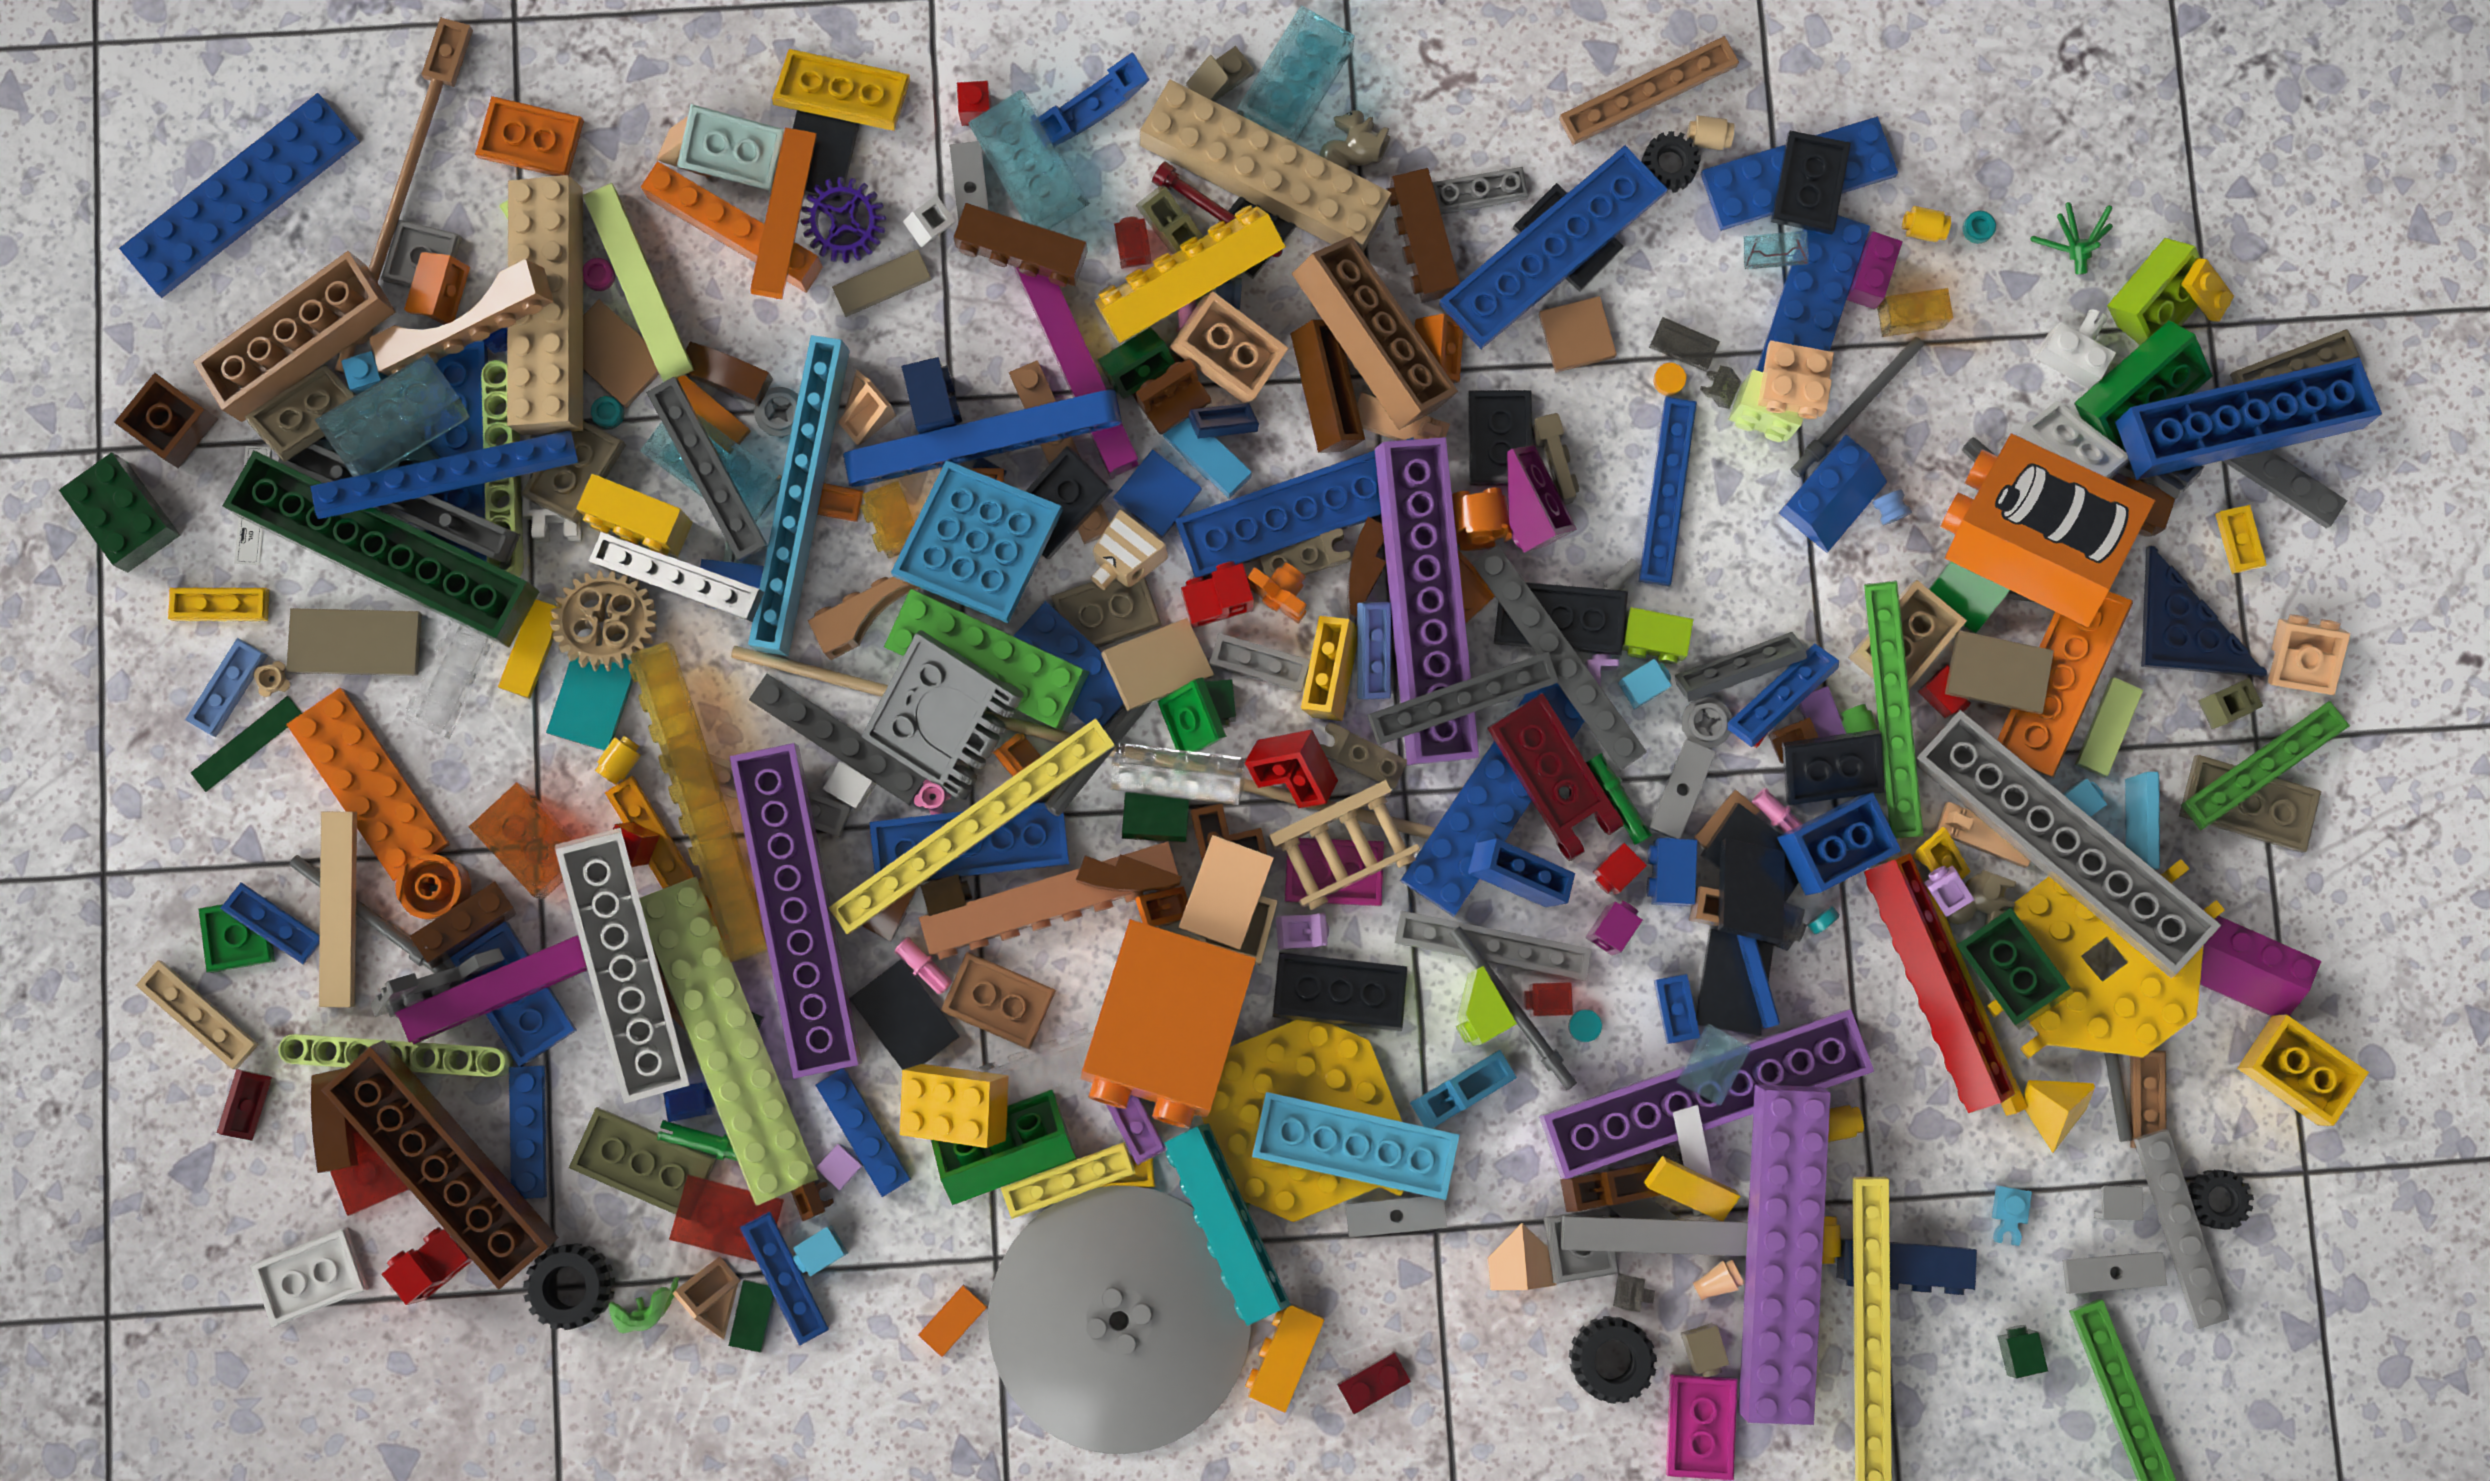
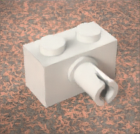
M2089 310L2079 331L2062 322L2058 323L2048 333L2035 359L2090 389L2102 379L2116 352L2095 341L2108 319L2107 316L2102 313L2100 318L2096 319L2100 311Z

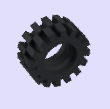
M1669 131L1667 136L1663 132L1658 135L1657 139L1653 138L1650 141L1641 162L1668 190L1672 189V193H1676L1679 188L1683 190L1692 182L1699 169L1701 156L1697 155L1699 148L1697 145L1692 146L1693 140L1690 137L1686 141L1683 139L1685 134L1680 132L1678 136H1674V131ZM1666 152L1676 153L1682 160V168L1674 173L1666 172L1659 164V157Z
M2215 1169L2203 1171V1175H2196L2194 1177L2196 1182H2190L2188 1188L2192 1189L2189 1194L2197 1219L2201 1221L2200 1224L2214 1229L2230 1230L2231 1227L2237 1228L2241 1226L2240 1221L2248 1220L2249 1216L2246 1213L2253 1210V1206L2249 1205V1200H2254L2253 1194H2248L2247 1190L2251 1189L2248 1183L2242 1182L2244 1180L2243 1177L2234 1175L2235 1172ZM2216 1187L2225 1188L2231 1197L2230 1206L2223 1212H2216L2209 1204V1194Z

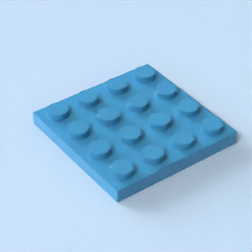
M946 460L891 574L895 578L1009 624L1063 509L1061 505Z

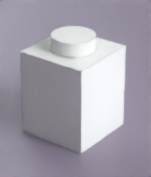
M937 195L914 210L903 221L920 247L929 243L956 222Z
M840 761L836 767L831 766L827 770L822 780L825 783L823 787L825 792L859 812L876 786L872 780Z

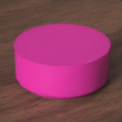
M593 258L583 266V281L594 291H605L613 285L615 271L607 260Z

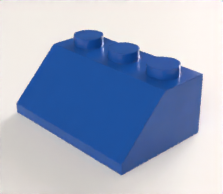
M1846 434L1778 513L1823 551L1828 553L1885 486L1887 480L1871 454Z

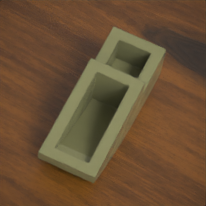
M1159 186L1135 205L1172 254L1180 251V245L1194 237H1197L1199 240L1204 237L1188 213L1182 211L1166 187Z

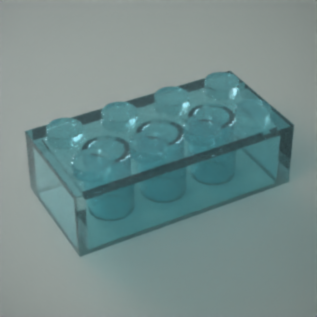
M1301 5L1238 106L1237 114L1296 143L1352 53L1355 35Z
M1021 89L968 122L1024 222L1049 230L1090 204L1034 104Z
M426 354L318 417L315 421L352 477L385 469L468 420L470 416L457 393L429 354Z
M696 412L752 517L757 522L778 494L782 475ZM661 422L640 452L703 498L665 426Z

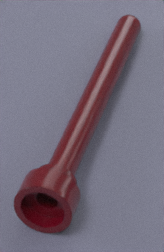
M1166 161L1156 170L1152 178V183L1156 186L1166 187L1168 190L1174 189L1221 222L1224 221L1225 224L1236 218L1235 215L1181 180L1176 172V168ZM1283 249L1272 256L1275 258L1280 257L1283 253Z

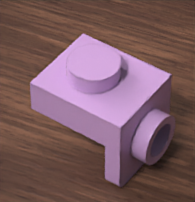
M1609 654L1592 655V659H1587L1584 665L1601 687V671L1616 670L1619 667V659H1611Z
M1941 866L1928 875L1930 879L1924 882L1946 917L1974 901V898L1953 866L1949 868Z
M1325 913L1276 917L1278 949L1327 946L1329 926L1326 922Z

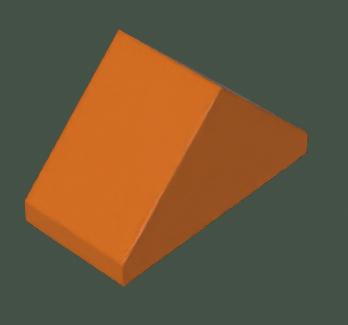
M1184 886L1135 898L1142 923L1157 928L1181 921L1188 903Z

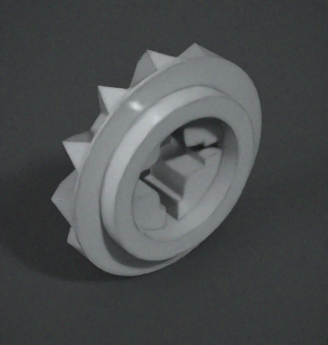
M775 387L767 390L760 406L755 405L754 415L758 426L769 436L784 438V436L791 434L799 395L785 387ZM774 402L782 409L788 407V410L785 412L787 422L779 417L773 419V416L776 414L772 405Z
M1703 697L1694 700L1686 707L1681 716L1682 731L1687 739L1703 747L1714 748L1725 742L1731 733L1728 730V722L1732 719V715L1727 706L1715 698ZM1703 712L1708 719H1719L1710 727L1711 732H1707L1705 727L1694 726L1702 720Z

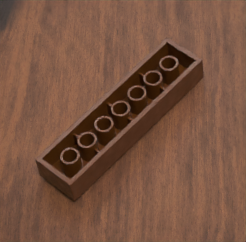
M384 1040L370 1046L321 1089L498 1290L559 1238Z

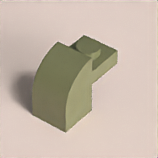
M2250 678L2198 700L2211 729L2228 724L2263 707Z

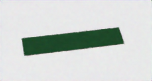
M286 696L190 772L203 790L207 792L288 728L286 724L302 714L289 696Z

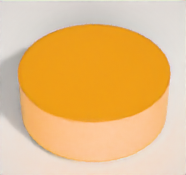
M1665 363L1654 374V386L1663 395H1676L1686 383V373L1676 363Z

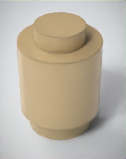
M1697 115L1695 121L1689 122L1687 140L1690 137L1693 140L1692 146L1697 145L1698 148L1714 150L1731 148L1735 125L1734 123L1727 122V119Z

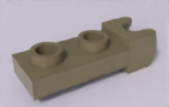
M1553 413L1534 419L1535 424L1532 425L1537 447L1543 446L1553 483L1564 504L1573 503L1577 496L1576 493L1579 492V484L1576 475H1570L1567 464L1570 462L1568 447L1566 444H1561L1564 430L1558 413Z
M1338 528L1322 533L1320 536L1260 557L1265 575L1270 578L1278 567L1282 568L1285 562L1298 569L1304 575L1350 562L1352 557L1349 551L1336 552L1333 550V545L1344 539L1343 529Z
M1327 723L1325 731L1334 737L1335 743L1332 747L1324 744L1320 745L1328 760L1335 761L1377 783L1386 780L1390 789H1395L1407 764V759L1361 738L1335 723Z

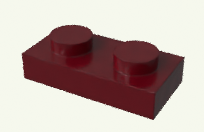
M236 1069L216 1133L253 1141L272 1080L271 1076Z
M1393 1351L1339 1382L1337 1385L1352 1413L1356 1414L1410 1383L1411 1380Z

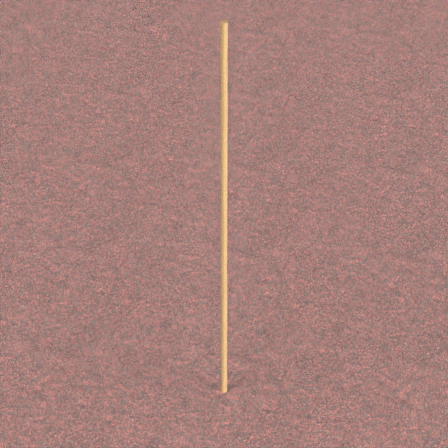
M734 646L731 654L732 658L881 697L888 687L885 684L739 646ZM986 711V713L992 714L1004 722L1007 730L1061 743L1073 735L1070 732L1016 718H1006L1000 714ZM1119 745L1109 755L1297 805L1289 789L1273 785L1258 788L1254 780ZM1328 800L1327 804L1307 808L1321 811L1338 802ZM1365 809L1357 811L1359 815L1356 817L1357 821L1382 827L1375 812ZM1392 817L1399 832L1428 839L1435 827Z

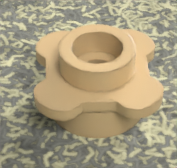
M275 661L272 665H264L255 669L254 677L259 686L258 692L261 696L270 697L274 692H286L290 688V681L286 679L284 673L286 669L284 663ZM274 676L275 680L270 682V677Z

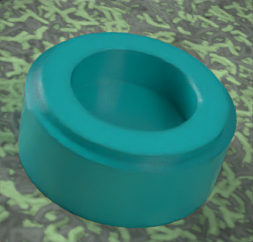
M1975 211L1965 219L1962 231L1968 241L1982 244L1987 242L1995 233L1996 222L1988 212Z
M602 396L596 399L590 411L593 421L603 429H613L619 426L625 414L621 403L611 396Z
M1832 905L1812 919L1807 926L1813 934L1817 935L1834 923L1840 914Z
M1580 1010L1575 1012L1569 1019L1568 1029L1575 1040L1591 1042L1600 1035L1602 1022L1595 1012Z

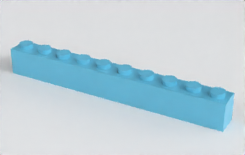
M814 335L810 337L759 588L765 593L753 619L748 645L758 652L789 657L850 354L849 348L840 339Z

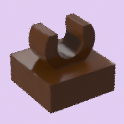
M814 1181L791 1191L802 1222L826 1212L824 1208L834 1203L833 1198L823 1201L819 1196V1191L828 1186L827 1182L815 1185Z

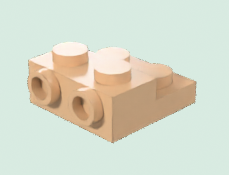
M1770 341L1767 348L1758 405L1765 406L1767 411L1773 413L1792 411L1797 412L1799 417L1805 419L1821 417L1827 411L1834 352Z
M2289 614L2288 620L2279 619L2271 648L2275 651L2268 683L2274 686L2335 695L2350 633L2340 628L2341 623L2321 619L2320 625L2308 623L2309 618Z

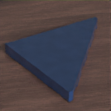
M2155 546L2146 547L2141 667L2255 677L2267 676V670L2248 653L2250 651L2233 633H2230L2218 620L2219 617L2203 599L2198 598L2189 588L2187 581L2172 565L2170 566L2158 553L2159 550Z

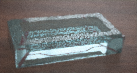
M1807 231L1744 236L1745 270L1809 264Z

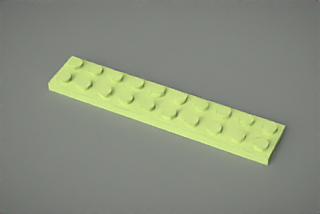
M697 877L641 897L640 902L655 957L755 1205H760L795 1190L804 1184L818 1180L819 1178Z

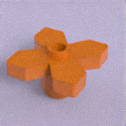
M1286 562L1282 568L1278 567L1270 578L1254 567L1247 577L1250 589L1263 598L1262 602L1276 612L1281 610L1299 624L1306 615L1305 609L1307 604L1296 596L1304 586L1302 582L1306 578L1305 575Z

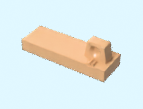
M1361 392L1357 403L1363 429L1396 441L1414 437V440L1446 437L1450 424L1425 416L1398 430L1376 397Z
M1951 802L1945 803L1935 833L1944 827L1955 841L2023 868L2029 866L2030 860L1973 812Z

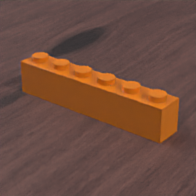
M657 161L641 185V189L646 197L756 263L764 224ZM794 243L787 282L807 293L823 268L819 257L799 244Z

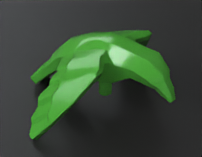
M679 1277L674 1278L670 1288L661 1287L651 1296L649 1307L644 1306L642 1297L636 1298L638 1309L632 1313H628L619 1304L610 1302L609 1312L617 1330L624 1334L632 1331L648 1330L656 1325L671 1305V1301L674 1298L672 1293L678 1287Z

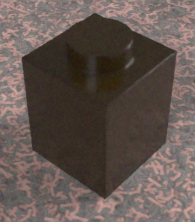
M958 874L920 885L929 916L966 906L968 900L973 898L968 880L962 881Z

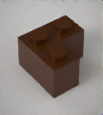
M1222 803L1191 810L1192 822L1202 862L1212 835L1267 855L1261 828L1229 835Z

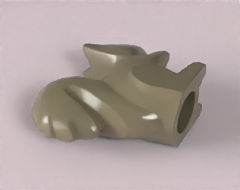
M1359 110L1334 117L1335 126L1348 133L1345 141L1336 139L1328 141L1322 146L1319 156L1347 170L1350 165L1364 166L1372 162L1382 161L1391 138L1388 135L1389 128L1384 127L1379 133L1372 131L1374 128L1373 117H1369L1364 122V115Z
M1982 870L1981 873L1973 876L1965 883L1974 901L1947 916V920L1956 925L1966 924L1978 910L1986 913L1985 926L2006 911L2003 907L2015 906V903L2007 900L2004 894L2007 888L2015 887L2017 882Z

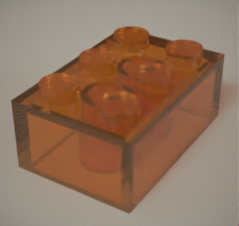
M516 782L468 827L533 897L544 900L563 882L555 845L575 840V838L527 786Z

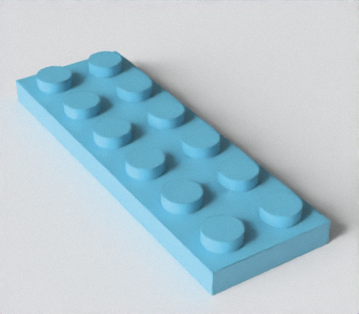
M1266 1092L1252 1157L1446 1200L1460 1135Z

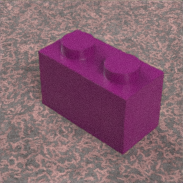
M1874 231L1865 241L1847 296L1848 301L1874 310L1885 298L1903 241Z
M1615 901L1604 908L1585 938L1613 956L1623 951L1643 919L1637 916L1639 911L1629 903L1622 901L1619 904Z

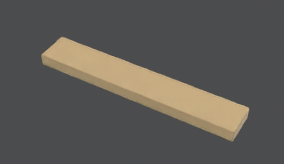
M321 812L319 1007H355L357 812Z

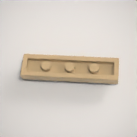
M157 960L135 985L231 1069H238L259 1045L163 961Z

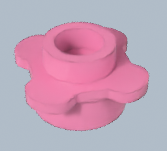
M926 779L919 794L915 795L914 803L917 807L928 809L931 815L942 814L944 803L946 800L951 799L952 795L943 790L940 785ZM935 794L936 799L931 800L930 795Z

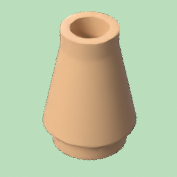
M1733 1259L1726 1263L1723 1260L1699 1280L1693 1282L1701 1300L1738 1291V1287L1745 1284Z

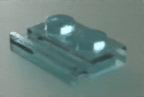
M1707 1024L1677 1083L1721 1106L1751 1047Z

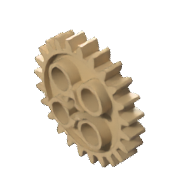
M598 570L596 579H592L588 573H585L584 583H580L574 578L575 588L573 590L567 587L562 588L566 598H555L556 604L560 608L551 609L552 616L556 619L550 622L552 630L556 631L553 633L555 642H560L558 646L562 653L568 651L569 661L572 662L579 657V664L582 668L588 662H591L593 671H597L600 664H604L606 670L610 671L612 663L616 662L622 669L624 668L623 659L628 658L634 663L636 662L633 654L635 651L641 654L646 653L642 643H653L652 636L649 633L657 632L656 624L653 621L658 618L656 611L652 610L655 608L653 599H648L649 593L647 589L639 591L640 584L638 580L629 584V578L625 575L618 580L615 571H611L608 578H604L602 571ZM610 595L612 597L607 605L609 619L604 620L606 611L605 601L606 597ZM587 601H599L598 604L592 608L584 607V604ZM627 604L631 606L625 612L616 611L620 605ZM604 621L603 641L600 646H597L602 632L599 622L601 623ZM581 630H592L589 636H577ZM621 633L625 635L620 641H610V637L614 634Z

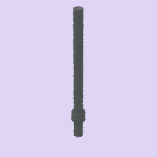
M1914 337L1818 440H1813L1805 448V454L1790 469L1796 477H1801L1814 462H1819L1827 454V448L1917 354L1924 346V342L1920 338Z
M296 855L293 857L289 865L320 888V871L300 856ZM356 899V915L408 953L409 959L418 966L424 965L433 973L450 969L444 963L431 969L409 937Z
M1460 926L1454 929L1450 935L1475 969L1484 966L1517 1025L1541 1055V1062L1548 1071H1553L1566 1090L1575 1086L1577 1082L1562 1063L1564 1059L1556 1049L1552 1050Z

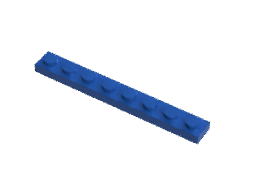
M571 430L310 487L317 518L321 519L579 462Z

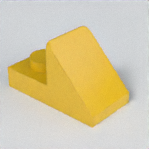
M1944 827L1938 830L1912 855L1913 858L1926 865L1930 872L1941 866H1946V868L1953 866L1961 879H1964L1971 872L1948 830Z

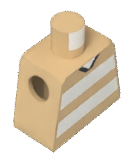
M1120 509L1093 548L1095 561L1100 567L1091 576V579L1103 590L1115 578L1126 587H1132L1167 560L1166 545Z

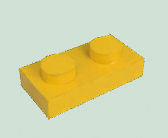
M2196 258L2181 284L2208 320L2220 322L2225 311L2230 306L2234 295L2207 259Z
M2250 505L2216 513L2215 516L2231 573L2236 574L2266 566L2265 556Z

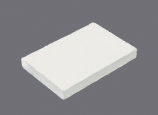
M2059 401L2054 402L2024 425L2019 433L2027 441L2109 479L2114 477L2130 462L2126 452Z
M348 1227L250 1265L271 1327L279 1326L369 1290Z

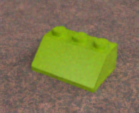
M2164 238L2107 305L2116 326L2139 345L2145 342L2169 320L2182 326L2198 307L2181 284L2196 258H2200L2196 247Z
M1484 966L1468 973L1457 1014V1020L1460 1024L1456 1026V1029L1465 1043L1471 1042L1472 1046L1483 1044L1517 1024Z

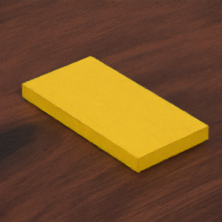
M788 49L772 102L775 106L895 131L910 83V74Z

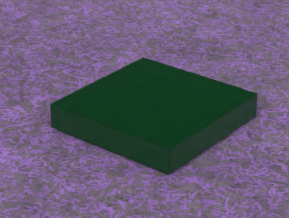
M1126 778L1122 839L1187 842L1190 781Z

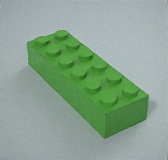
M910 589L884 645V648L904 657L915 634L922 630L1000 681L1010 683L1021 690L1024 697L1019 706L1015 708L1016 710L1061 730L1064 729L1089 675V671L913 589Z

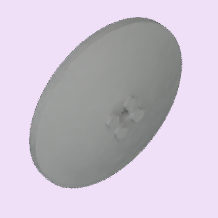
M1118 1185L1094 1188L1059 1201L1041 1212L1020 1232L1004 1255L992 1286L988 1310L989 1341L993 1359L1000 1378L1016 1404L1040 1428L1057 1439L1085 1450L1106 1454L1139 1453L1160 1448L1177 1441L1202 1425L1220 1407L1237 1382L1249 1348L1251 1325L1246 1326L1245 1321L1241 1320L1237 1315L1234 1307L1236 1301L1231 1290L1227 1289L1222 1282L1220 1275L1222 1270L1219 1263L1208 1251L1206 1234L1203 1228H1200L1195 1222L1193 1216L1194 1208L1186 1202L1151 1188ZM1116 1311L1126 1313L1129 1318L1128 1326L1123 1330L1114 1329L1110 1324L1112 1313Z

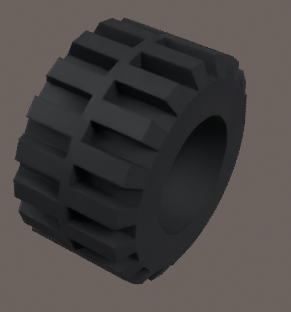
M578 1243L554 1247L546 1250L545 1254L539 1255L534 1260L535 1265L528 1268L526 1274L530 1276L523 1284V1288H528V1294L524 1295L525 1302L530 1301L532 1305L528 1309L532 1315L537 1314L539 1316L537 1321L541 1324L548 1323L550 1328L556 1330L560 1328L571 1330L598 1319L599 1315L607 1310L609 1307L607 1303L614 1296L611 1286L615 1285V1277H610V1271H613L611 1264H605L604 1260L606 1257L602 1253L597 1254L594 1252L595 1248L591 1246L585 1247ZM570 1266L577 1269L584 1277L586 1283L585 1295L582 1301L575 1306L563 1304L554 1292L555 1276L563 1267Z
M1603 1316V1319L1598 1320L1595 1318L1589 1321L1590 1324L1588 1326L1583 1325L1579 1329L1580 1334L1578 1337L1574 1336L1571 1342L1574 1344L1573 1349L1569 1350V1358H1571L1572 1362L1569 1365L1577 1383L1594 1398L1611 1404H1616V1402L1627 1403L1630 1402L1629 1399L1632 1397L1636 1399L1642 1395L1641 1391L1644 1388L1648 1389L1652 1384L1649 1380L1651 1375L1655 1376L1657 1370L1654 1368V1362H1657V1355L1653 1353L1652 1349L1655 1347L1646 1336L1647 1334L1634 1323L1620 1317ZM1610 1340L1623 1342L1629 1348L1631 1356L1630 1365L1626 1372L1615 1379L1602 1377L1595 1368L1597 1350L1602 1344Z

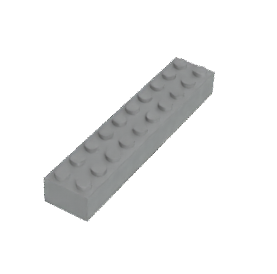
M1961 710L1916 758V766L2170 978H2173L2221 926L2215 919Z

